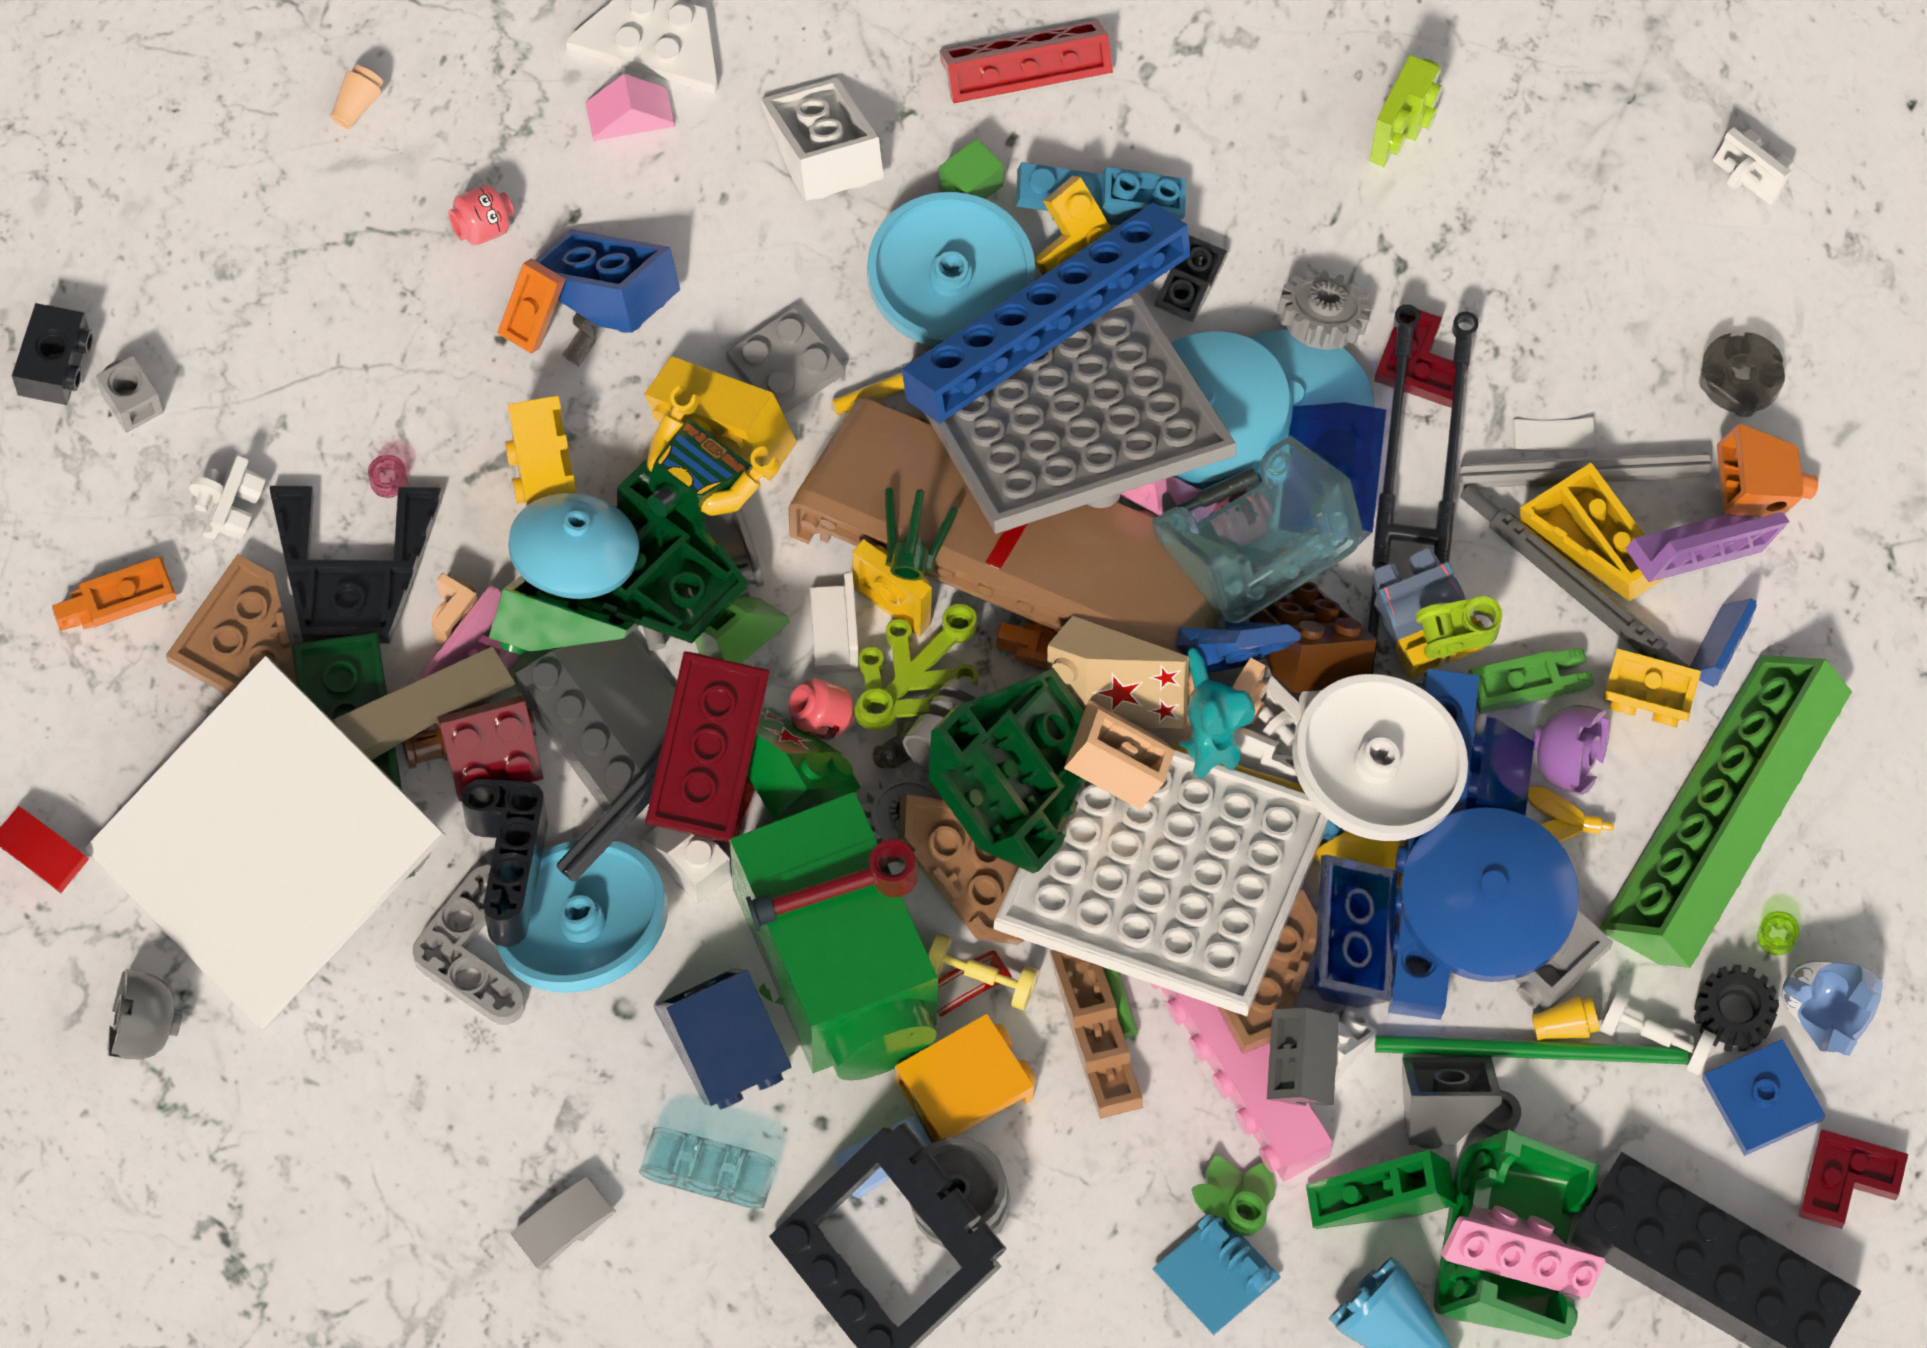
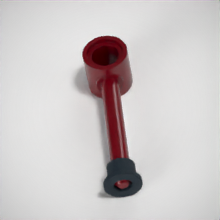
M885 840L872 850L870 862H868L869 867L771 899L769 894L751 900L750 896H747V904L756 931H761V925L777 921V915L874 884L878 891L885 896L896 898L907 895L914 889L918 881V871L913 850L901 840ZM892 862H899L905 865L903 871L895 875L883 872L884 867Z

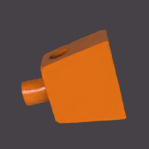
M1738 424L1717 443L1724 514L1762 517L1779 512L1786 514L1802 498L1812 499L1818 489V478L1816 475L1801 472L1799 450L1794 444L1743 424Z

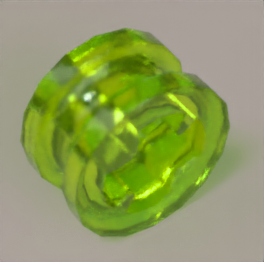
M1775 911L1769 913L1763 918L1757 932V941L1760 947L1766 953L1773 956L1788 954L1794 948L1800 934L1797 920L1786 912ZM1772 926L1776 930H1787L1785 941L1780 937L1772 939L1769 936Z

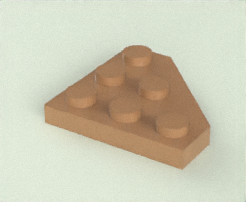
M237 554L167 652V661L222 693L229 695L266 656L297 685L292 649L274 573Z
M910 794L903 796L900 799L898 840L905 842L911 847L916 864L973 936L980 940L1018 945L1022 943L1024 939L994 929L996 915L1019 867L979 850L944 800Z
M1303 889L1298 894L1248 1015L1245 1016L1217 1006L1242 1054L1270 1043L1272 1010L1293 1008L1323 928V924Z

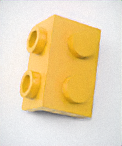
M1616 649L1603 699L1612 701L1610 710L1635 716L1637 708L1654 712L1652 721L1677 727L1679 719L1687 722L1689 720L1701 671Z

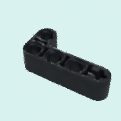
M491 779L474 780L468 783L461 792L466 827L475 836L496 838L483 902L488 936L496 945L510 947L519 944L525 939L528 932L548 827L544 794L538 785L531 782Z

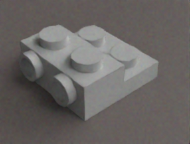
M1578 910L1574 926L1560 951L1535 972L1514 979L1520 985L1517 988L1518 994L1533 1008H1536L1539 1004L1545 1010L1553 1007L1578 984L1580 977L1611 949L1613 941Z

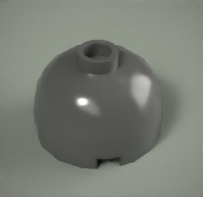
M125 969L122 972L112 1009L115 1015L113 1027H109L108 1056L142 1060L155 1056L164 1048L169 1035L178 1036L182 1020V1010L174 1009V994L169 985L159 977L130 969Z

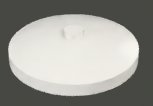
M1363 674L1346 677L1330 684L1312 699L1301 716L1294 734L1293 763L1299 783L1306 796L1328 820L1360 837L1379 841H1400L1425 834L1439 825L1449 815L1465 787L1468 773L1467 750L1456 722L1432 695L1418 686L1399 678L1380 674Z

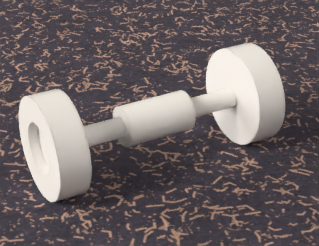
M1618 991L1600 1031L1613 1036L1619 1022L1622 1021L1642 1030L1640 1035L1668 1048L1673 1044L1693 1054L1686 1070L1699 1076L1717 1035L1704 1030L1696 1046L1676 1037V1031L1650 1019L1643 1022L1624 1013L1630 996Z

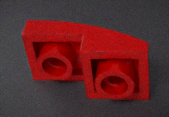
M19 805L0 827V848L59 893L64 891L89 860L83 853Z

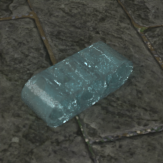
M655 1127L651 1132L639 1173L643 1177L659 1184L748 1208L761 1209L766 1204L778 1164L771 1157L755 1151L674 1129Z

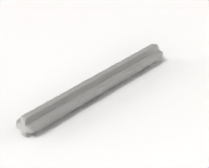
M1707 452L1464 463L1460 465L1459 482L1464 489L1470 484L1475 488L1554 485L1589 463L1594 465L1605 482L1701 478L1710 476L1712 463L1710 454Z

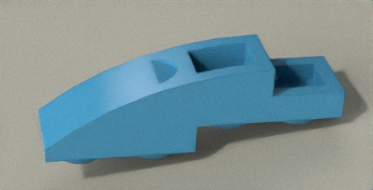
M1021 162L1017 169L1016 206L1048 211L1043 200L1069 178L1076 176L1082 178L1109 225L1122 224L1152 203L1160 206L1178 219H1183L1185 216L1186 179L1113 167H1105L1102 174L1025 162Z

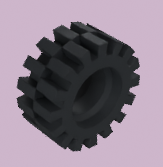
M1733 965L1731 971H1728L1727 967L1724 966L1718 969L1716 975L1712 972L1707 977L1705 984H1702L1694 1005V1010H1697L1694 1019L1696 1024L1701 1023L1699 1030L1701 1035L1704 1030L1717 1035L1713 1046L1716 1047L1720 1041L1725 1043L1723 1050L1731 1052L1733 1046H1738L1739 1052L1747 1051L1750 1044L1753 1048L1760 1045L1762 1039H1766L1778 1015L1776 1012L1779 1008V1000H1774L1777 991L1774 985L1769 988L1766 986L1769 979L1764 974L1759 979L1754 976L1757 969L1749 967L1747 973L1741 972V965ZM1730 994L1741 995L1751 1003L1753 1015L1745 1022H1732L1721 1013L1720 1000Z

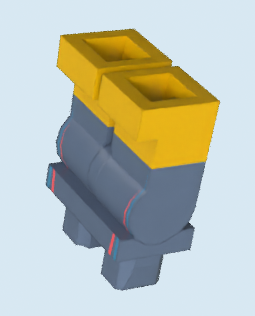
M1430 548L1419 551L1409 557L1408 564L1414 574L1412 577L1402 580L1394 564H1387L1377 568L1372 575V581L1377 594L1374 607L1378 615L1381 616L1383 625L1408 680L1426 673L1427 669H1437L1443 666L1445 659L1449 664L1484 649V647L1473 648L1442 658H1427L1425 656L1424 648L1427 646L1422 624L1416 622L1415 613L1433 604L1452 603L1466 599L1459 582L1453 576L1454 571L1450 563L1446 562L1441 565ZM1475 616L1471 618L1475 626L1485 628L1481 620L1477 621Z

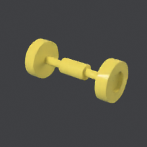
M938 933L928 955L938 978L944 965L947 964L964 970L965 976L990 985H994L997 982L1015 989L1011 1006L1023 1011L1026 1010L1038 979V968L1025 965L1019 980H1015L999 974V969L973 959L965 962L948 956L952 938Z

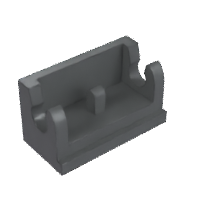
M1308 1007L1272 1010L1267 1100L1306 1106V1102L1324 1106L1334 1105L1339 1015Z

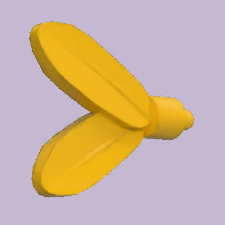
M1532 786L1526 789V798L1531 806L1553 819L1540 825L1548 830L1559 842L1578 836L1582 831L1600 834L1601 830L1612 831L1614 829L1612 822L1602 821L1600 816L1585 815L1584 817V813L1579 808L1547 788Z

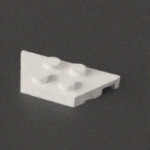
M612 0L567 38L566 44L569 51L716 94L717 77L707 8L680 0Z

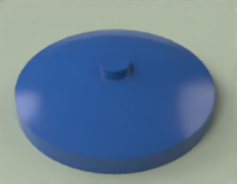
M1489 807L1473 808L1447 816L1439 825L1418 839L1407 858L1402 872L1400 905L1404 921L1412 938L1419 948L1436 964L1467 979L1501 982L1514 980L1535 972L1560 951L1575 923L1579 906V888L1576 873L1567 852L1560 842L1542 825L1510 810Z

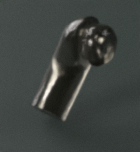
M576 312L573 317V324L579 330L561 355L579 367L595 345L601 327Z
M918 716L897 718V736L884 742L883 745L876 746L873 750L872 759L878 768L884 769L889 767L894 769L911 759L904 748L903 740L918 720Z

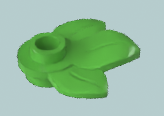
M1218 1154L1214 1155L1206 1170L1207 1184H1199L1191 1189L1195 1203L1206 1215L1211 1213L1215 1219L1221 1217L1228 1229L1235 1234L1241 1236L1255 1235L1264 1226L1267 1217L1266 1206L1275 1197V1184L1272 1173L1262 1162L1250 1168L1243 1175L1226 1159ZM1237 1211L1244 1212L1249 1220L1242 1218Z

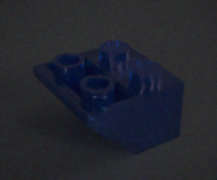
M1487 717L1483 732L1475 731L1466 810L1486 807L1500 808L1526 816L1534 741L1497 718Z

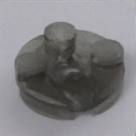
M1745 332L1744 336L1736 335L1730 337L1731 333L1725 334L1715 339L1705 351L1701 362L1699 385L1711 401L1719 407L1734 412L1740 417H1750L1756 411L1770 406L1778 398L1785 381L1782 365L1783 358L1779 349L1761 335ZM1745 366L1751 369L1750 379L1747 380L1737 378L1734 370H1732L1733 367L1741 370Z

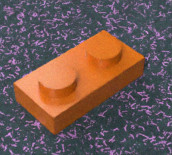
M533 259L524 262L497 333L531 354L539 350L566 279Z

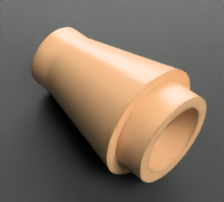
M355 65L352 71H346L330 118L338 125L351 129L355 121L381 95L380 87L383 84V80L373 71L360 65Z

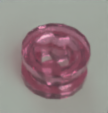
M386 454L377 457L369 465V482L371 489L376 495L383 498L398 496V487H407L406 468L400 458ZM386 470H394L396 480L393 481L392 478H389V483L381 482L380 473L382 472L386 475Z

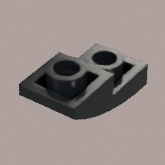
M1189 235L1191 256L1170 270L1154 305L1159 309L1194 322L1226 261L1228 252Z

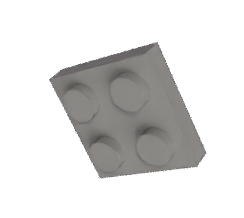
M795 308L726 351L728 362L747 384L772 392L783 414L844 375V366Z

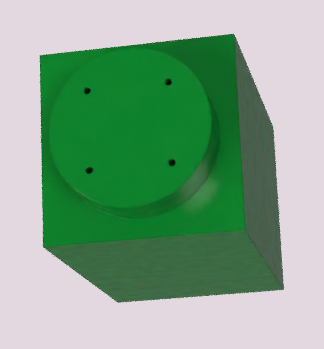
M855 792L730 839L733 891L811 1071L814 1074L833 1066L840 1079L849 1081L867 1079L895 1069L897 1064L931 1046L937 1037V1031L934 1026L937 1025L938 976L903 898L885 896L878 891L874 884L777 915V921L761 925V931H756L746 897L750 896L751 900L769 894L771 899L869 867L868 862H870L871 852L878 845V842ZM886 865L883 872L892 875L888 865Z

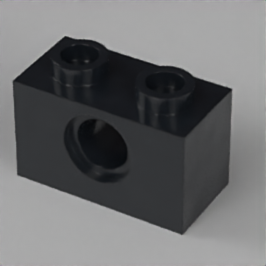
M35 303L12 373V379L18 396L67 405L71 391H77L81 382L82 368L80 363L83 354L88 355L93 344V330L89 329L84 312ZM53 352H63L59 357L48 358V355Z

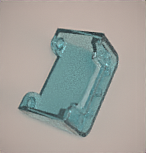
M1291 435L1272 446L1264 454L1260 464L1262 484L1197 523L1190 511L1183 507H1174L1151 520L1156 538L1215 612L1230 623L1245 621L1348 557L1357 549L1363 536L1350 479Z

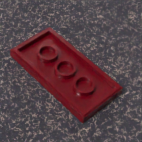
M688 651L683 652L645 825L730 843V839L734 835L770 670Z

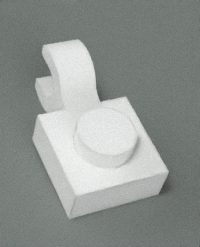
M1243 727L1235 730L1234 735L1241 754L1238 765L1296 782L1298 777L1293 763V756L1275 754L1278 741Z

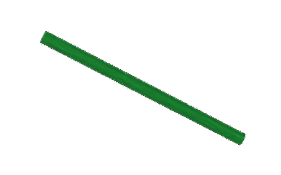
M1375 1035V1053L1684 1065L1688 1064L1689 1055L1688 1051L1677 1046H1670L1668 1048L1666 1046Z

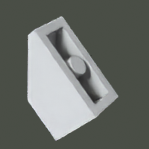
M656 827L641 839L642 845L697 905L731 879L730 858L713 839Z

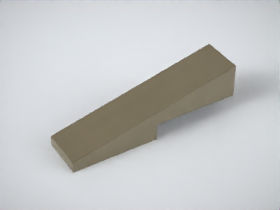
M491 646L333 720L373 760L431 725L437 723L439 726L437 717L477 707L515 685V682L497 652Z

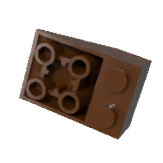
M1299 580L1295 581L1293 585L1276 586L1274 584L1261 583L1254 588H1241L1238 590L1239 599L1249 622L1288 624L1301 633L1299 641L1294 642L1293 645L1285 649L1267 654L1266 658L1271 673L1293 693L1323 690L1330 684L1346 677L1370 674L1377 639L1364 629L1359 621L1354 620L1337 602L1322 592L1317 584Z

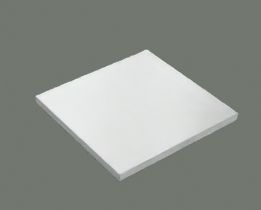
M265 656L84 849L257 1028L263 1030L445 838L446 834L271 659Z
M1175 750L1164 784L1141 810L1089 781L1082 783L1075 798L1078 802L1076 811L1073 815L1068 816L1062 831L1066 835L1062 847L1039 872L1031 873L1020 867L1018 868L994 920V929L1247 1016L1330 820L1322 813L1315 812V806L1305 793L1234 769L1228 770L1219 764L1213 767L1204 778L1200 779L1193 773L1195 761L1190 755Z

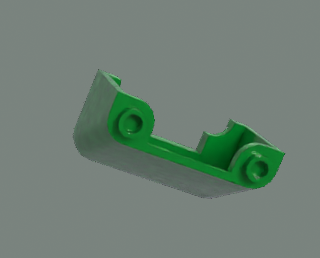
M1510 1130L1469 1145L1462 1152L1457 1163L1454 1187L1458 1205L1449 1207L1442 1250L1457 1218L1460 1216L1468 1218L1473 1206L1492 1210L1494 1206H1500L1512 1211L1524 1220H1528L1529 1216L1542 1218L1554 1226L1553 1233L1567 1245L1572 1214L1589 1206L1598 1191V1184L1596 1182L1598 1164ZM1441 1255L1434 1294V1308L1438 1314L1453 1320L1554 1340L1572 1336V1330L1576 1325L1578 1313L1575 1309L1574 1300L1570 1296L1559 1294L1557 1290L1449 1262Z

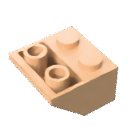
M1090 700L1085 707L1064 768L1141 810L1164 784L1175 750L1164 739Z

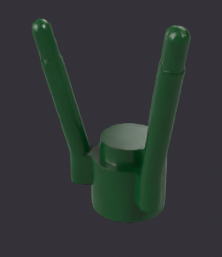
M887 487L885 489V512L888 552L885 565L891 567L890 572L898 578L909 581L921 580L924 578L925 572H933L935 559L953 524L958 509L956 507L950 508L928 551L925 548L926 542L917 537L924 491L918 489L915 493L914 505L912 507L908 536L902 537L900 543L897 544L894 492L891 487Z

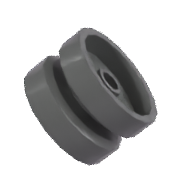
M948 1137L927 1146L915 1160L918 1162L925 1155L931 1154L953 1181L952 1185L943 1193L946 1197L951 1191L958 1188L981 1216L980 1220L971 1229L975 1231L978 1227L987 1223L997 1235L1003 1228L1010 1208V1192L999 1158L986 1145L971 1138ZM910 1204L919 1230L932 1243L946 1248Z

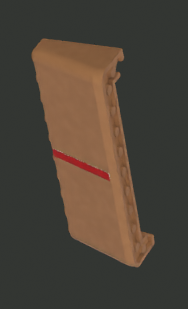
M875 397L855 400L797 490L788 508L789 536L809 544L813 535L820 533V540L826 543L829 542L831 536L858 546L864 539L874 547L880 545L888 550L885 489L891 487L894 492L897 544L900 543L902 537L908 536L915 493L918 489H922L924 491L917 537L926 542L925 548L928 551L950 508L956 507L958 509L953 524L935 559L933 572H925L924 575L1056 631H1060L1072 616H1076L1182 654L1181 651L1175 646L1180 627L1216 628L1237 585L1239 570L1242 564L1238 551L1234 547L1222 542L1215 544L1199 537L1196 532L1186 531L1176 536L1170 524L1160 521L1155 514L1146 510L1136 511L1122 505L1119 501L1106 508H1094L1086 504L995 534L932 425L927 424L922 417L914 413L903 414L891 409L885 402Z

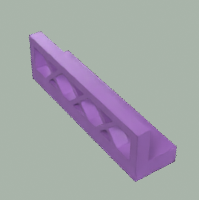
M1783 512L1756 519L1753 516L1725 514L1636 537L1625 549L1647 581L1653 582L1761 553L1790 521Z

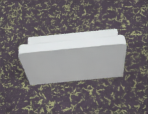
M844 572V586L810 588L815 673L858 670V639L853 572Z

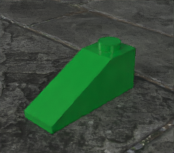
M1425 1150L1306 1184L1312 1227L1315 1229L1415 1217L1458 1205L1450 1162L1431 1150Z

